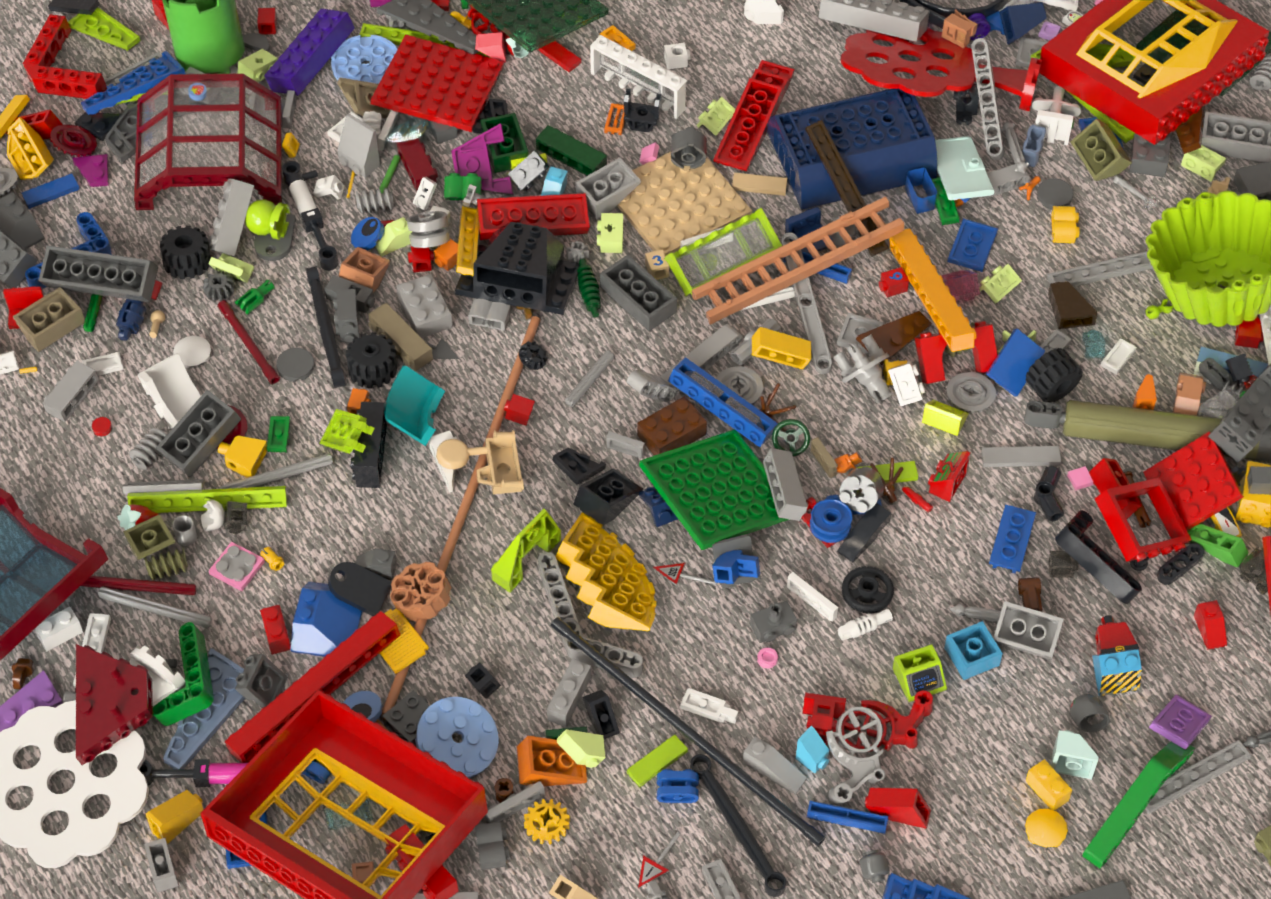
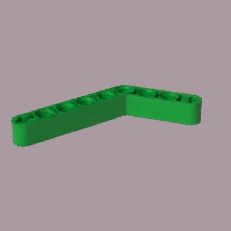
M1171 741L1154 755L1087 846L1082 857L1101 869L1163 783L1189 760L1195 751V747L1189 745L1185 750Z

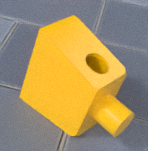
M236 436L231 445L221 442L218 447V453L225 455L226 467L246 478L255 476L268 452L265 440Z

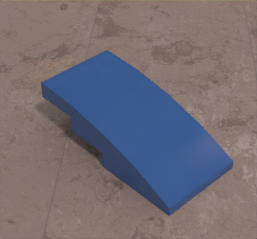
M891 873L888 876L882 899L971 898L938 884L933 887L917 879L909 881Z

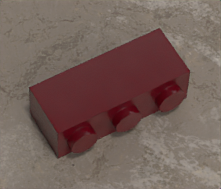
M418 137L408 141L397 142L398 155L401 157V161L416 192L423 177H428L436 182L438 173L436 168L431 166L430 156L425 154L426 149L423 142L420 143Z

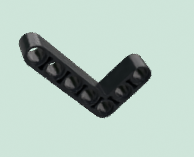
M1080 510L1056 535L1055 541L1122 603L1129 604L1142 590L1140 583L1084 533L1093 523V518L1086 511Z

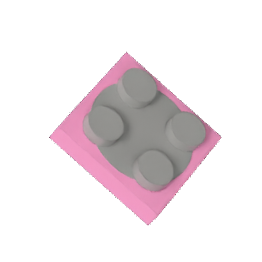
M231 542L209 569V575L243 591L265 563V560L257 554Z

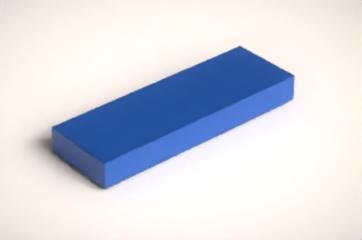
M71 173L24 191L21 194L27 207L30 209L80 189Z

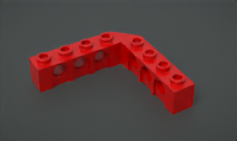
M50 14L23 62L26 73L38 93L87 99L97 92H105L107 85L102 73L50 67L55 62V57L59 50L62 49L65 39L71 33L66 16Z

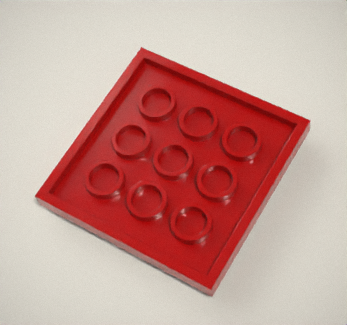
M1211 432L1204 434L1143 471L1147 480L1160 478L1187 531L1244 497L1219 446L1208 437Z

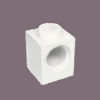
M685 43L664 45V59L667 70L688 67L690 51L689 49L686 50Z

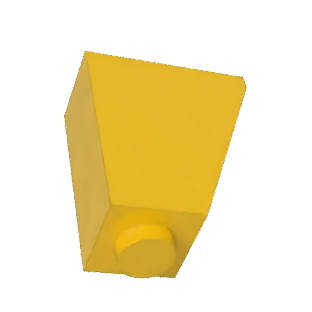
M185 790L146 813L151 832L158 839L165 838L167 844L170 843L201 815L200 813L204 810L202 806L203 800L196 793L192 794Z

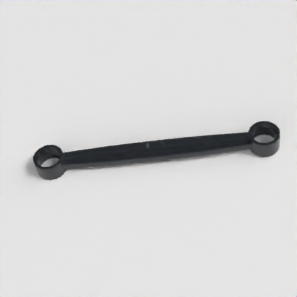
M317 266L306 268L317 323L320 326V335L329 363L334 388L346 386Z
M703 754L695 755L691 759L690 769L694 770L699 775V778L702 779L733 833L764 877L765 892L772 897L781 896L786 888L785 876L780 872H774L743 818L712 774L710 758ZM697 762H704L708 768L704 771H698L693 766ZM776 879L783 886L780 889H772L768 886V882Z

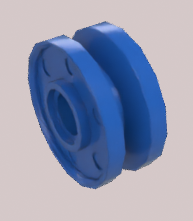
M836 499L819 501L811 512L810 530L821 541L827 543L842 541L849 535L851 530L852 512L842 501Z

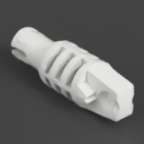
M888 608L873 615L868 613L855 620H850L845 625L839 627L838 635L841 640L859 637L876 630L877 626L892 621V614Z

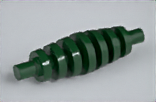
M585 259L579 260L580 267L577 269L579 292L587 311H590L592 317L596 318L599 316L598 310L601 308L599 284L592 267L587 265Z

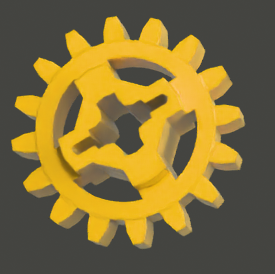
M542 799V804H538L535 801L534 808L528 807V814H524V828L527 829V835H532L533 841L540 839V844L548 840L550 845L552 844V839L559 842V835L566 836V830L570 828V816L567 815V808L561 809V802H558L556 805L553 804V799L549 803Z

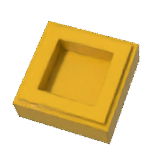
M290 132L286 133L281 147L290 158H294L300 143Z

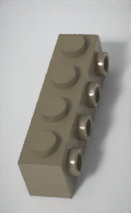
M387 303L368 314L370 329L379 335H385L386 339L390 338L393 345H395L396 355L402 358L407 367L410 366L414 371H417L433 360L432 348Z

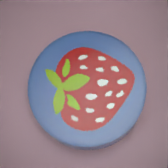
M194 83L188 88L189 97L192 100L200 101L207 96L206 86L201 83Z

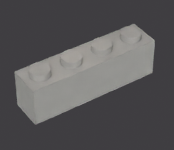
M228 179L224 183L223 199L218 204L219 214L214 220V232L208 241L209 250L235 256L254 185L235 179Z
M770 448L763 460L777 515L779 518L800 521L803 514L807 512L808 504L804 497V490L799 480L800 477L797 473L792 452Z

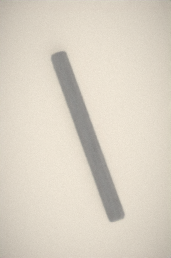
M325 454L220 486V489L257 487L333 463V458L331 454Z
M100 587L98 591L99 598L176 620L192 622L194 625L209 628L212 622L210 616L107 587Z

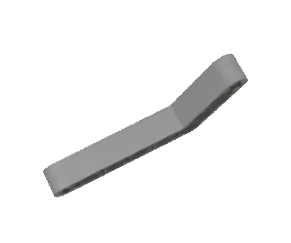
M725 324L685 357L706 371L741 342L742 335L729 324ZM683 359L660 377L635 370L629 375L627 384L643 396L668 402L681 392V390L668 382V379L673 369Z
M550 552L540 554L538 557L539 574L554 618L559 617L572 630L630 678L639 677L643 671V659L640 654L583 636L556 557ZM561 635L569 658L603 669L579 648H572L575 645Z

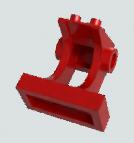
M805 692L802 714L812 715L808 716L807 728L810 726L815 728L823 742L827 745L826 732H836L837 720L833 718L839 719L844 713L846 698Z

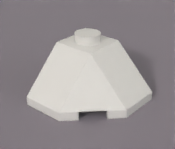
M747 0L745 2L744 15L748 20H752L756 24L783 23L784 10L781 5H777L775 0Z

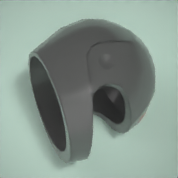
M1082 694L1072 701L1070 715L1081 730L1097 732L1108 726L1110 722L1109 712L1103 707L1102 702L1097 697L1091 694ZM1097 714L1104 715V719L1100 723L1094 725L1088 723V718Z

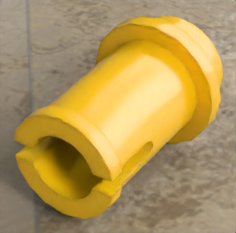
M265 547L264 550L268 554L261 551V557L269 563V567L272 570L279 571L282 569L284 559L278 556L271 547Z

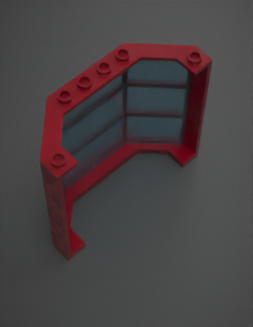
M1 488L0 661L108 560L102 546L89 538L83 543L88 555H85L41 530L34 523L30 524L24 518V512L18 507L12 494Z

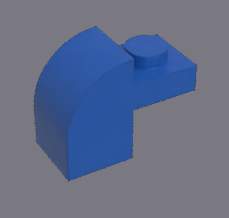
M742 550L723 553L712 565L714 581L717 583L734 584L738 576L758 578L760 575L759 558L743 555Z

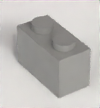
M162 838L144 844L157 892L179 886L166 839Z

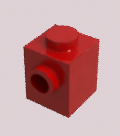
M411 246V252H408V261L413 264V273L432 271L431 261H434V252L429 247L417 248Z

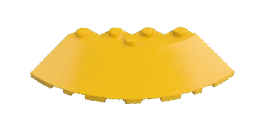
M582 512L563 539L555 556L556 560L570 567L566 579L581 586L577 598L593 606L588 618L605 627L649 631L655 619L656 601L654 599L655 589L653 583L649 582L646 576L647 570L643 564L638 563L634 558L635 553L626 543L623 545L618 543L616 539L618 536L615 533L609 534L602 528L603 525L601 523H598L595 519Z

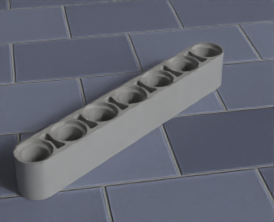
M978 38L972 43V53L986 150L991 159L1000 160L1003 158L1005 150L990 49L984 39ZM978 46H985L983 51H976ZM982 62L987 63L985 68H979V65ZM989 79L990 82L988 85H981L983 80ZM992 96L990 102H984L985 97ZM989 113H994L995 117L993 119H986ZM992 130L998 131L994 137L989 136ZM993 148H1000V151L997 154L991 153Z

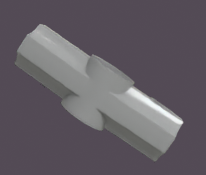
M769 318L760 326L777 332L781 331V327L773 318ZM750 331L743 342L730 352V356L736 364L742 365L753 356L752 336L756 331Z

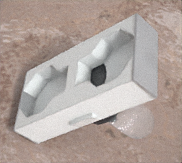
M423 177L413 204L422 210H427L432 196L438 194L437 189H435L437 183L428 177Z

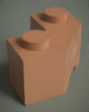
M1179 373L1173 413L1201 415L1203 403H1200V398L1206 386L1202 376Z

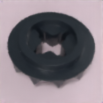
M528 341L519 349V358L529 369L539 370L543 368L548 359L546 357L547 351L542 349V345H537L536 341ZM536 352V357L531 359L532 353Z

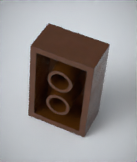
M685 396L637 423V436L642 442H645L646 447L654 456L691 444L707 433V421Z

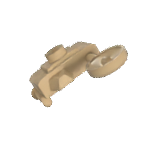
M494 430L493 438H486L485 447L468 448L463 441L448 439L440 443L437 448L436 458L438 463L447 469L462 468L468 462L469 456L486 454L488 465L476 470L477 483L490 485L493 494L522 492L524 490L514 430L512 432H496Z

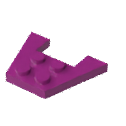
M501 123L451 150L454 170L460 176H467L469 173L478 174L482 178V190L514 195L511 177L493 179L487 145L505 142Z

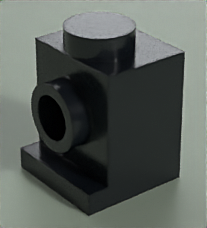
M480 662L473 666L465 675L485 699L501 686Z

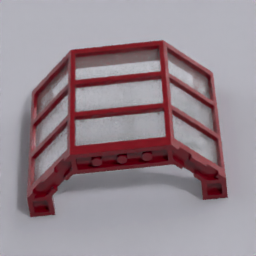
M243 73L171 74L139 97L137 105L134 188L136 210H154V197L162 189L166 190L169 187L224 186L228 179H235L254 185V189L258 191L259 195L263 196V200L271 201L275 206L278 203H282L281 96ZM194 83L205 85L207 96L200 101L192 100L188 92L190 85Z

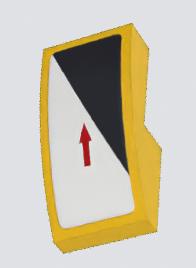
M1229 507L1210 517L1215 524L1214 529L1239 538L1242 537L1240 528Z

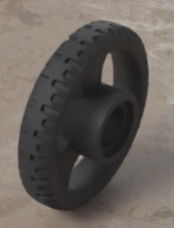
M861 566V568L858 567L850 571L844 578L842 595L846 603L854 610L856 609V611L863 613H875L885 609L890 604L894 595V585L891 578L884 571L879 570V568ZM862 575L863 577L859 580L858 588L850 589L851 581ZM876 577L883 581L887 588V593L878 591L879 583ZM859 598V600L862 601V602H864V603H871V602H873V601L876 600L877 603H876V604H863V603H860V602H858V601H856V600Z

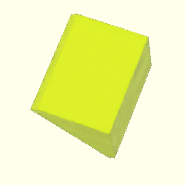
M933 399L926 403L924 407L922 423L958 436L969 413Z

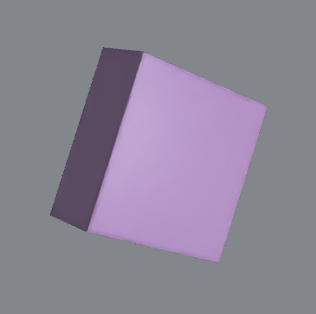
M1045 21L1038 37L1050 41L1059 34L1061 26Z

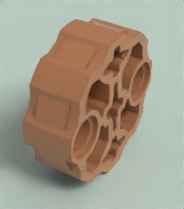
M432 562L413 563L405 567L403 572L395 576L391 583L392 592L390 593V598L396 609L410 621L429 620L437 616L438 612L445 608L451 599L449 593L452 587L443 570L437 568Z

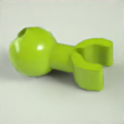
M1164 299L1160 306H1148L1145 310V315L1149 319L1154 320L1162 312L1171 313L1173 306H1165L1168 299Z

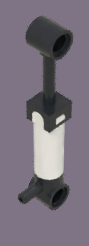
M288 161L282 167L284 181L288 185L300 213L306 233L314 232L320 247L318 253L321 268L327 271L334 270L338 266L337 251L335 247L327 245L320 230L324 228L322 215L319 208L316 207L305 180L318 177V173L316 170L302 174L298 162Z

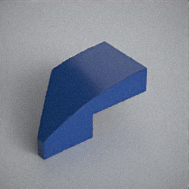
M999 11L986 17L991 27V32L998 30L1001 31L1002 35H1005Z

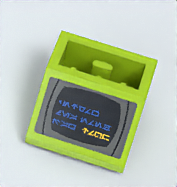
M933 645L894 657L892 669L908 702L914 701L916 693L922 690L928 691L932 695L947 690L941 661Z

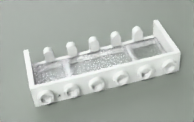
M602 35L590 45L592 75H595L603 67L608 70L605 73L606 81H610L615 75L622 77L619 81L620 88H625L630 82L637 85L633 89V95H640L644 89L650 92V95L647 97L648 103L655 101L657 93L662 94V99L665 100L662 104V110L667 111L674 105L675 119L687 109L685 106L686 79Z

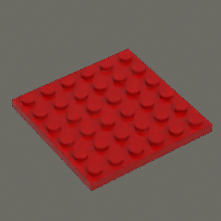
M405 34L371 98V104L472 132L504 67V61L479 54L473 55L461 49Z

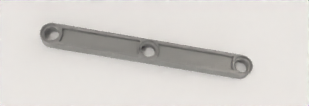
M786 233L782 236L781 244L784 246L787 239L796 240L798 237L794 233ZM797 251L798 255L804 262L802 251ZM790 255L785 257L788 271L798 268ZM807 277L794 283L792 286L807 340L811 341V356L814 367L818 373L827 374L832 369V359L810 280ZM808 299L811 301V304L805 306L801 302ZM824 361L827 362L829 366L826 368H821L818 364Z

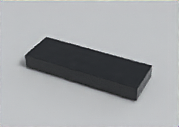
M52 0L48 8L54 12L92 15L100 3L98 0Z

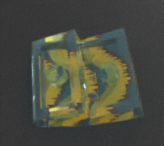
M427 120L411 126L409 121H406L394 127L385 140L387 142H405L416 139L424 134L430 124Z

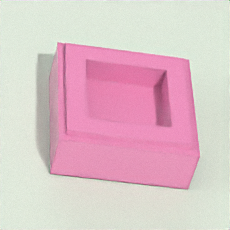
M655 142L642 148L639 162L644 165L657 160L659 145Z
M1086 466L1069 471L1067 474L1075 491L1093 485L1094 481Z

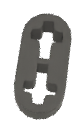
M1207 358L1199 364L1200 373L1216 388L1223 390L1229 380L1230 385L1232 384V376L1214 359Z

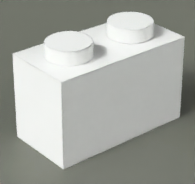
M71 607L43 620L35 628L37 637L46 652L83 633L80 622Z

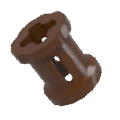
M501 778L495 783L496 800L499 803H502L508 796L513 794V783L508 778Z

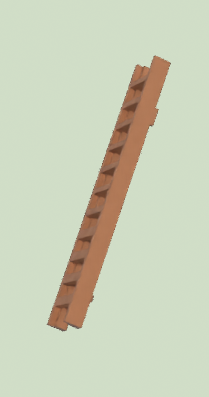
M883 197L693 289L692 298L697 300L706 295L710 297L715 305V308L706 312V317L711 325L904 231V222L899 218L885 225L880 215L878 216L877 212L889 207L888 199ZM869 216L878 227V229L870 233L861 222V220ZM853 224L862 235L855 240H852L845 230L846 227ZM836 232L841 235L846 243L839 248H836L829 237ZM823 240L830 252L820 256L813 243ZM805 247L814 258V260L804 264L797 251ZM790 255L798 268L788 271L781 259ZM774 263L781 276L773 280L764 268ZM757 271L765 284L755 287L748 275ZM741 279L748 292L739 295L732 284ZM724 287L732 300L728 299L723 303L716 290Z

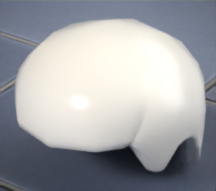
M208 500L207 504L203 505L204 508H207V511L201 515V522L205 531H213L223 526L225 511L219 502Z

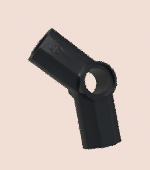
M1054 466L1045 468L1039 483L1036 485L1034 501L1040 505L1048 521L1052 522L1064 516V511L1054 494L1062 472Z

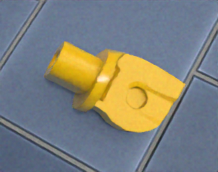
M456 11L450 13L453 18L470 30L471 20L468 19V15L464 17Z

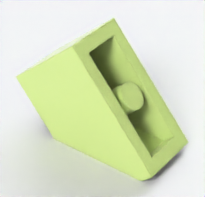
M404 217L388 223L384 227L381 240L378 239L375 242L377 243L375 249L381 257L410 244L409 235L412 231L408 230L407 221Z
M566 729L557 738V743L577 764L586 765L589 768L597 767L606 758L603 735Z

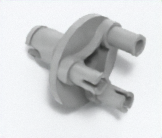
M872 334L861 340L870 353L869 358L864 356L858 343H855L853 347L856 353L851 346L847 348L855 362L854 365L851 366L844 351L835 355L833 359H835L842 371L840 372L843 376L842 382L846 383L856 377L860 384L866 386L870 395L878 404L892 395L882 378V369L878 364L888 358L889 354L887 352L884 353L883 349L879 348Z

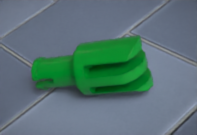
M267 279L257 289H249L235 301V304L249 315L264 302V297L274 290L275 286L272 282L268 284L270 280Z

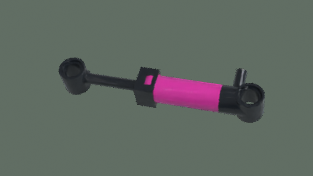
M195 759L194 769H154L147 760H144L139 771L147 772L144 774L148 786L152 784L154 778H193L195 787H210L211 784H229L248 763H210V759Z

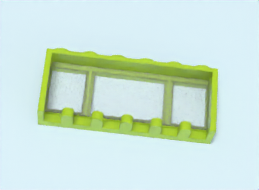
M759 208L754 213L746 215L740 220L732 222L724 228L680 248L677 252L669 253L664 260L668 262L686 297L690 294L692 295L693 289L782 247V244L763 209Z

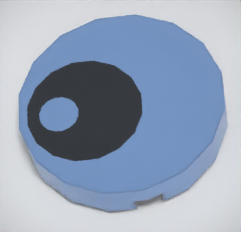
M371 691L353 693L343 702L351 710L364 714L372 722L377 721L382 714L383 706L381 699L376 693Z

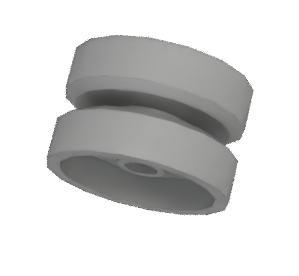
M429 211L407 218L408 230L412 231L409 235L411 246L427 248L450 241L449 229L445 227L448 224L447 214L442 211Z

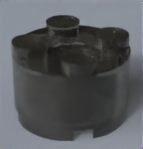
M1256 547L1240 564V578L1246 583L1251 582L1254 584L1256 590L1260 594L1265 595L1268 592L1264 550L1263 548L1260 550L1259 547Z

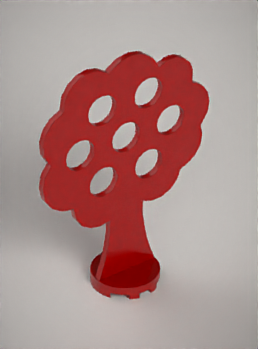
M928 27L920 37V40L926 43L924 45L912 44L903 38L866 30L865 33L850 35L845 42V49L847 51L841 54L840 59L844 68L861 74L863 79L872 85L887 89L899 88L915 96L935 97L943 94L946 90L965 91L970 89L974 82H977L972 49L969 47L962 48L943 38L942 32L934 31ZM885 40L892 43L893 46H881L873 41ZM933 53H945L952 56L953 59H940L933 56ZM900 55H912L920 60L907 61L902 59ZM879 57L886 60L887 63H874L867 58ZM1031 57L1028 70L992 66L995 87L1021 96L1020 110L1030 111L1042 59ZM980 64L979 68H985L987 65ZM939 70L946 73L948 76H934L929 74L927 71ZM906 72L913 75L914 78L905 79L893 73ZM985 79L982 81L983 84L987 85L990 82L989 79Z

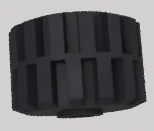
M187 225L185 228L178 226L175 230H168V234H164L162 241H160L165 271L171 273V276L174 278L180 276V279H185V277L192 279L195 278V275H202L203 270L209 268L208 263L211 259L206 234L203 231L200 232V229L197 227L192 229L191 226Z
M371 332V335L361 334L360 338L356 336L353 339V343L348 344V350H346L348 374L354 383L358 382V386L363 387L367 385V388L372 389V386L377 385V388H380L383 382L388 384L391 382L390 377H395L397 371L396 349L390 338L386 339V336L383 334L377 336L376 333Z
M1058 348L1038 358L1026 373L1025 380L1043 402L1051 403L1069 394L1078 385L1083 376V371L1064 349Z

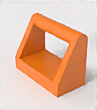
M1147 374L1140 385L1133 408L1154 410L1157 398L1151 374Z

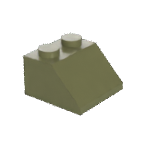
M160 514L123 531L128 545L137 560L176 543Z

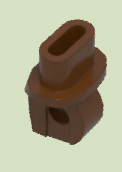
M18 658L17 662L12 665L13 689H22L26 677L32 675L33 661L31 659Z

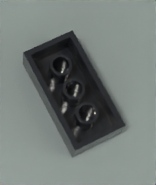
M361 402L360 409H357V415L366 418V424L375 428L372 435L361 432L358 443L366 445L363 453L353 449L355 454L354 457H351L350 466L353 469L352 480H356L357 487L380 488L387 421L384 415L385 403Z

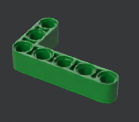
M192 622L183 624L178 632L186 687L170 694L153 706V716L163 726H170L208 708L214 701L205 637Z

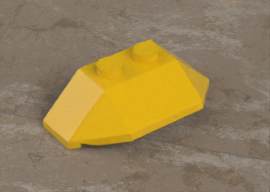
M21 117L8 128L7 156L21 180L37 178L54 161L43 139Z

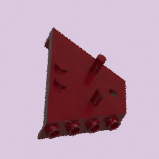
M76 644V759L83 766L85 763L93 761L101 752L109 750L120 739L128 737L132 731L139 726L145 725L153 717V683L145 667L141 665L133 666L125 659L120 658L117 660L106 652L99 653L88 645L83 647ZM133 690H139L138 694L132 695Z

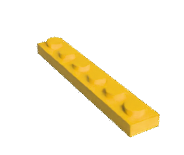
M462 206L460 213L456 272L463 275L473 276V264L477 260L479 225L478 212L475 208Z

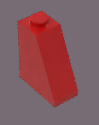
M870 788L869 794L865 798V806L870 813L888 816L890 821L927 829L931 809L918 789Z

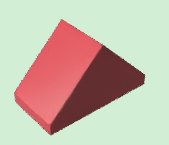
M502 32L478 34L476 36V50L491 58L506 62V45Z

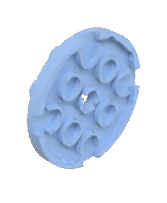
M360 35L345 40L331 57L333 75L337 80L341 77L379 84L397 51V47L390 40L377 35H371V37H360ZM369 61L370 64H362V62Z
M447 697L433 703L422 714L417 724L415 741L416 747L419 750L430 753L436 760L447 763L453 770L461 771L467 778H471L484 771L492 762L498 749L499 737L496 724L484 707L468 698ZM452 734H461L462 742L457 743L453 741Z

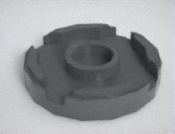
M1050 178L1044 180L1037 189L1038 201L1042 202V205L1049 209H1052L1053 206L1070 205L1073 198V189L1067 182L1061 179Z
M290 348L279 355L276 367L283 379L296 382V380H304L312 374L314 359L312 354L305 349Z

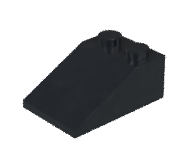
M613 468L580 485L573 505L591 516L598 523L605 525L614 520L643 491V488Z

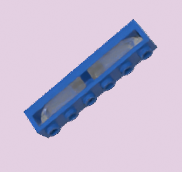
M686 357L673 369L668 379V382L758 447H761L771 437L774 428L778 424Z

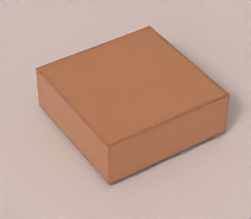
M373 861L352 864L353 879L361 884L374 871Z

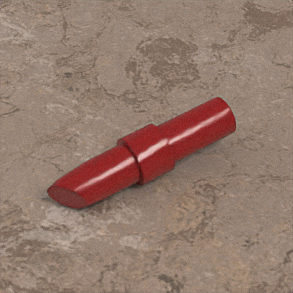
M909 487L902 488V491L916 505L918 504L928 513L932 511L933 506L925 501L920 494L914 492Z

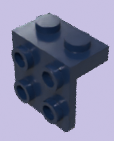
M818 206L785 219V234L794 233L800 238L823 227L820 223L821 210ZM823 240L813 243L818 252L828 248ZM806 247L801 249L802 252L810 254Z
M648 487L639 493L640 498L650 507L656 527L678 520L655 487Z

